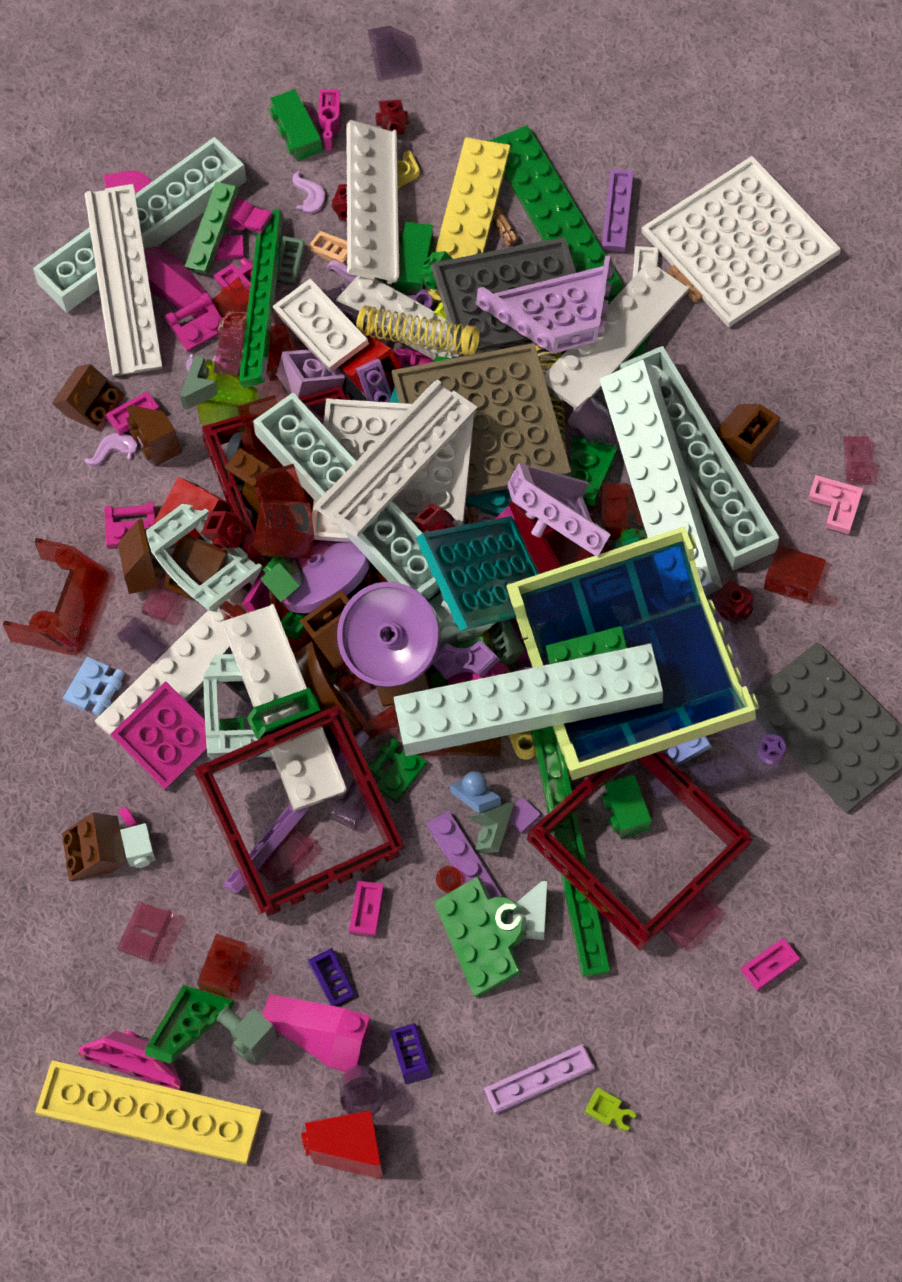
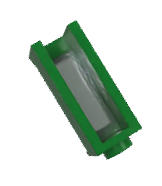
M306 688L254 707L247 720L256 739L259 740L318 714L320 711L319 701L312 694L310 688Z

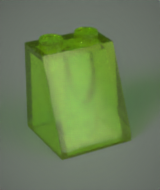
M207 359L206 367L209 368L207 380L216 382L218 394L196 405L200 424L208 425L262 409V399H259L257 388L251 386L243 389L239 383L238 376L216 362Z

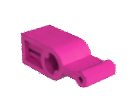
M319 90L318 114L320 129L323 132L326 151H332L334 148L333 134L340 130L341 124L340 90Z
M236 198L226 227L239 231L247 228L257 233H262L273 215L269 210L255 208L248 201Z

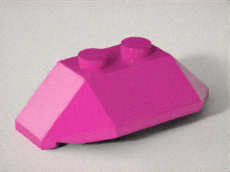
M115 1030L81 1046L78 1050L83 1060L159 1086L180 1091L184 1090L173 1062L167 1063L145 1056L148 1041L139 1039L140 1036L132 1031L125 1030L122 1033Z

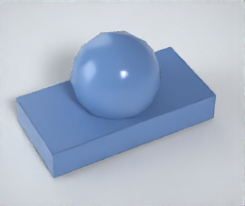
M469 772L464 776L463 780L450 784V793L479 814L501 805L500 797L487 788V780L480 772Z

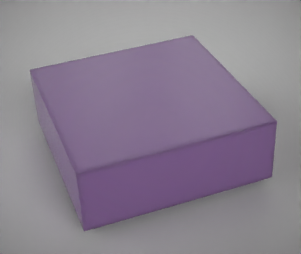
M522 797L513 805L509 822L523 834L541 818V814Z

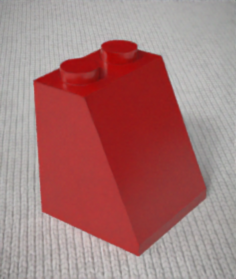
M369 335L366 337L369 344L338 368L340 371L343 370L360 392L365 395L356 368L379 359L391 393H393L395 385L392 378V370L401 369L402 367L390 347L375 338H371Z
M178 477L153 525L181 504L192 505L193 509L201 511L206 508L209 513L210 511L230 512L225 499L196 483ZM196 528L187 533L192 537L205 541Z
M371 1110L305 1123L306 1132H301L302 1144L306 1156L311 1155L314 1164L376 1179L383 1178Z

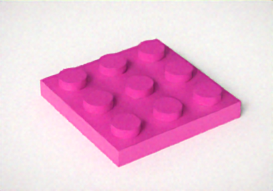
M167 681L110 734L163 790L207 749L205 720Z

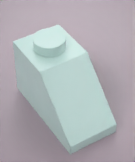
M541 881L516 902L522 907L519 911H513V914L508 913V925L512 924L518 916L526 917L525 933L527 935L524 939L544 940L547 881Z

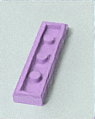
M581 1044L484 1088V1092L494 1113L497 1114L589 1073L595 1068L584 1045Z

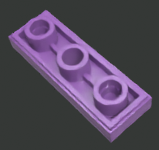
M376 359L356 368L367 401L389 403L392 393L381 361Z

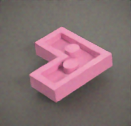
M815 475L808 500L831 507L825 528L849 534L863 488Z

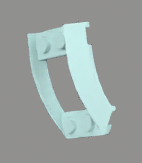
M181 504L146 530L150 549L165 571L185 592L209 611L217 613L218 606L247 583L253 585L262 570V565L259 563L256 565L248 558V554L239 547L226 548V551H228L227 565L199 586L176 564L166 549L194 528L197 529L207 543L212 544V541L201 534L209 511L206 508L202 511L195 510L192 505Z
M233 654L215 655L210 662V666L203 673L207 756L211 759L218 758L257 740L253 730L219 731L217 682L243 681ZM271 751L257 756L271 757V762L274 761Z

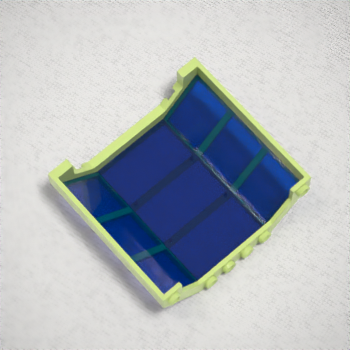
M685 526L599 554L598 557L593 556L506 585L522 638L528 637V639L524 640L532 668L550 665L546 650L547 645L620 626L625 633L629 648L651 644L663 690V703L553 726L572 780L756 719L755 710L759 709L757 699L754 693L749 695L746 686L741 687L739 682H742L738 667H732L730 661L733 659L729 644L724 645L721 637H724L725 634L720 622H715L713 617L716 614L714 604L711 599H706L694 559V549H697L693 534L688 535Z

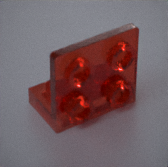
M778 546L771 568H768L764 590L812 604L826 560L787 547Z

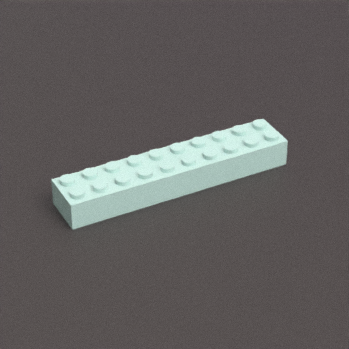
M215 137L135 194L144 248L159 246L204 213L215 182L234 185L238 188L247 181L244 164ZM90 227L33 268L38 285L66 313L99 290Z
M661 346L620 364L619 370L638 361L645 360L655 369L701 519L732 571L777 552L779 536L664 347Z
M645 360L638 361L601 378V386L647 537L650 538L685 526L688 535L693 534L697 544V549H694V559L705 596L719 591L722 588V583L655 369ZM677 546L653 554L667 601L676 607L695 601L680 547Z
M291 393L254 420L255 435L316 502L356 462L294 393ZM393 501L357 538L338 526L388 582L408 585L418 590L428 600L441 591L416 540V537L422 534V532Z
M651 644L395 696L394 702L405 755L409 756L663 703V690Z

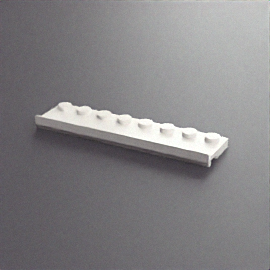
M350 120L347 124V273L372 280L377 277L387 280L388 284H392L399 277L397 131L393 130L392 132Z
M134 185L105 188V190L96 192L86 191L84 194L113 377L163 369Z
M649 261L607 306L606 315L601 314V318L606 319L604 332H598L597 342L568 349L547 371L544 378L548 392L561 402L564 400L574 407L573 410L576 413L581 411L602 388L600 379L619 369V365L630 357L689 291L690 286L686 287Z
M437 379L314 504L313 510L319 511L357 538L476 413L477 406L454 390L450 392L441 386V381Z
M241 588L218 606L217 613L208 610L95 720V723L110 735L165 681L188 702L204 686L203 673L210 666L213 657L223 654L230 646L222 627V621L248 613L242 604L248 592Z
M274 604L222 621L223 630L253 707L307 688ZM295 706L263 719L266 724L297 714L299 710ZM323 728L271 750L294 811L323 802L325 799L336 795H343L346 792V786Z

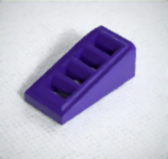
M333 948L307 960L330 1006L336 1007L356 996ZM330 959L332 964L319 970L317 965ZM335 968L336 974L326 979L323 978L322 975ZM338 978L341 979V983L330 989L328 988V983ZM344 987L346 988V993L333 998L332 993Z
M416 1023L390 1030L405 1085L431 1078ZM414 1035L413 1039L398 1042L399 1038ZM417 1045L415 1049L401 1052V1049ZM420 1056V1059L407 1063L404 1062L405 1059Z

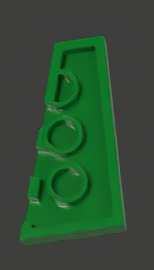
M183 984L148 1042L145 1056L172 1063L218 1022L217 1017L225 1007H229L230 1010L232 1009L234 1000Z

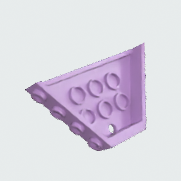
M609 255L605 256L604 266L519 288L493 294L486 288L481 287L477 291L476 305L551 353L597 342L598 332H604L606 318H601V314L606 315L608 300H604V297H609L611 283L606 281L607 279H612L614 265H609Z
M519 463L507 486L512 502L527 511L525 515L530 519L538 518L531 533L536 537H541L546 526L549 525L598 557L610 533L591 520L583 500V495L589 486V482Z

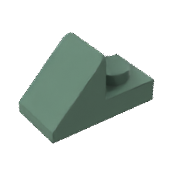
M194 356L180 395L183 409H190L218 394L216 382L207 380L209 368L206 367L205 358L202 356Z
M510 802L504 803L483 813H475L468 816L469 819L483 826L478 834L476 851L482 854L499 852L514 804Z

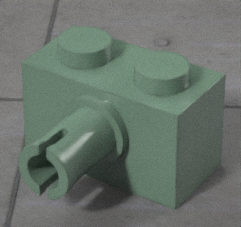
M225 1007L217 1017V1021L231 1031L234 1041L233 1046L237 1049L235 1052L245 1062L251 1060L257 1064L278 1041L273 1024L253 1008L243 1019L231 1011L229 1007Z

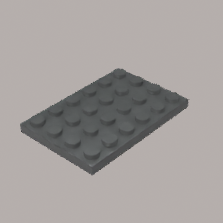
M565 237L434 262L431 265L449 326L452 322H455L456 328L460 323L463 325V328L467 325L478 327L479 343L476 351L531 340L476 305L478 288L484 287L495 294L576 273ZM454 324L451 327L452 337L454 334ZM461 326L457 333L456 347L461 337ZM473 333L470 336L469 349L471 347ZM461 344L457 350L459 353L462 352Z
M818 642L753 692L759 709L755 710V720L769 734L778 735L785 741V751L846 814L902 770V726Z

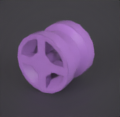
M775 734L765 736L761 740L759 757L762 762L767 765L779 764L784 758L786 750L785 741Z

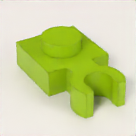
M598 1087L595 1089L583 1112L605 1126H609L613 1120L616 1127L621 1131H628L630 1128L623 1124V1116H628L632 1119L636 1117L632 1110L619 1109L621 1100Z

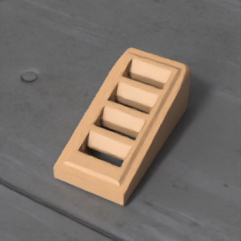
M320 231L307 247L309 251L329 262L337 260L347 266L346 240ZM324 240L327 241L323 248H319Z

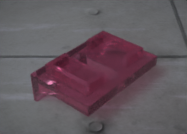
M139 901L117 950L152 963L173 917L171 910L159 909ZM137 926L139 928L157 934V936L155 938L153 936L136 931L134 929Z

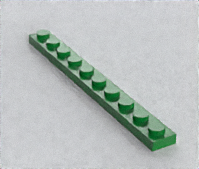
M280 209L271 211L272 218L263 232L257 233L239 377V383L243 389L265 383L273 317L272 306H274L284 218Z
M553 726L531 730L548 813L572 792L564 755H562ZM575 811L552 833V836L588 870ZM560 873L581 976L585 978L606 975L610 972L597 909Z

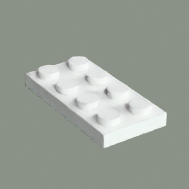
M311 279L272 306L274 312L330 372L334 371L369 344L367 338Z

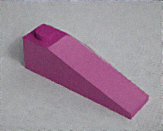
M160 246L144 248L150 291L181 310L199 300L201 295L207 293L177 256ZM212 300L213 305L218 309L217 304ZM204 307L190 316L196 319L207 313V310Z
M269 994L262 1016L273 1024L276 1031L295 1042L329 1068L353 1075L356 1074L372 1026L369 1015L341 1007Z

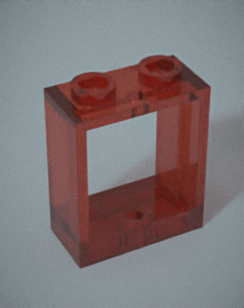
M355 674L344 676L338 680L334 687L344 705L350 706L361 726L360 730L369 736L368 742L399 723L395 705L366 721L347 694V692L365 681Z

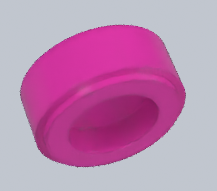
M123 807L117 811L126 828L138 825L128 807Z

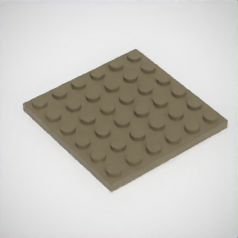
M535 343L392 370V378L399 403L413 404L438 379L441 381V386L450 392L454 390L477 406L474 415L466 497L508 489L507 483L519 463L570 477V466Z

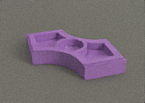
M482 641L468 648H455L446 643L437 652L431 665L446 680L461 672H471L482 678L500 659Z

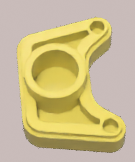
M410 151L404 153L403 160L397 161V189L420 176V168Z

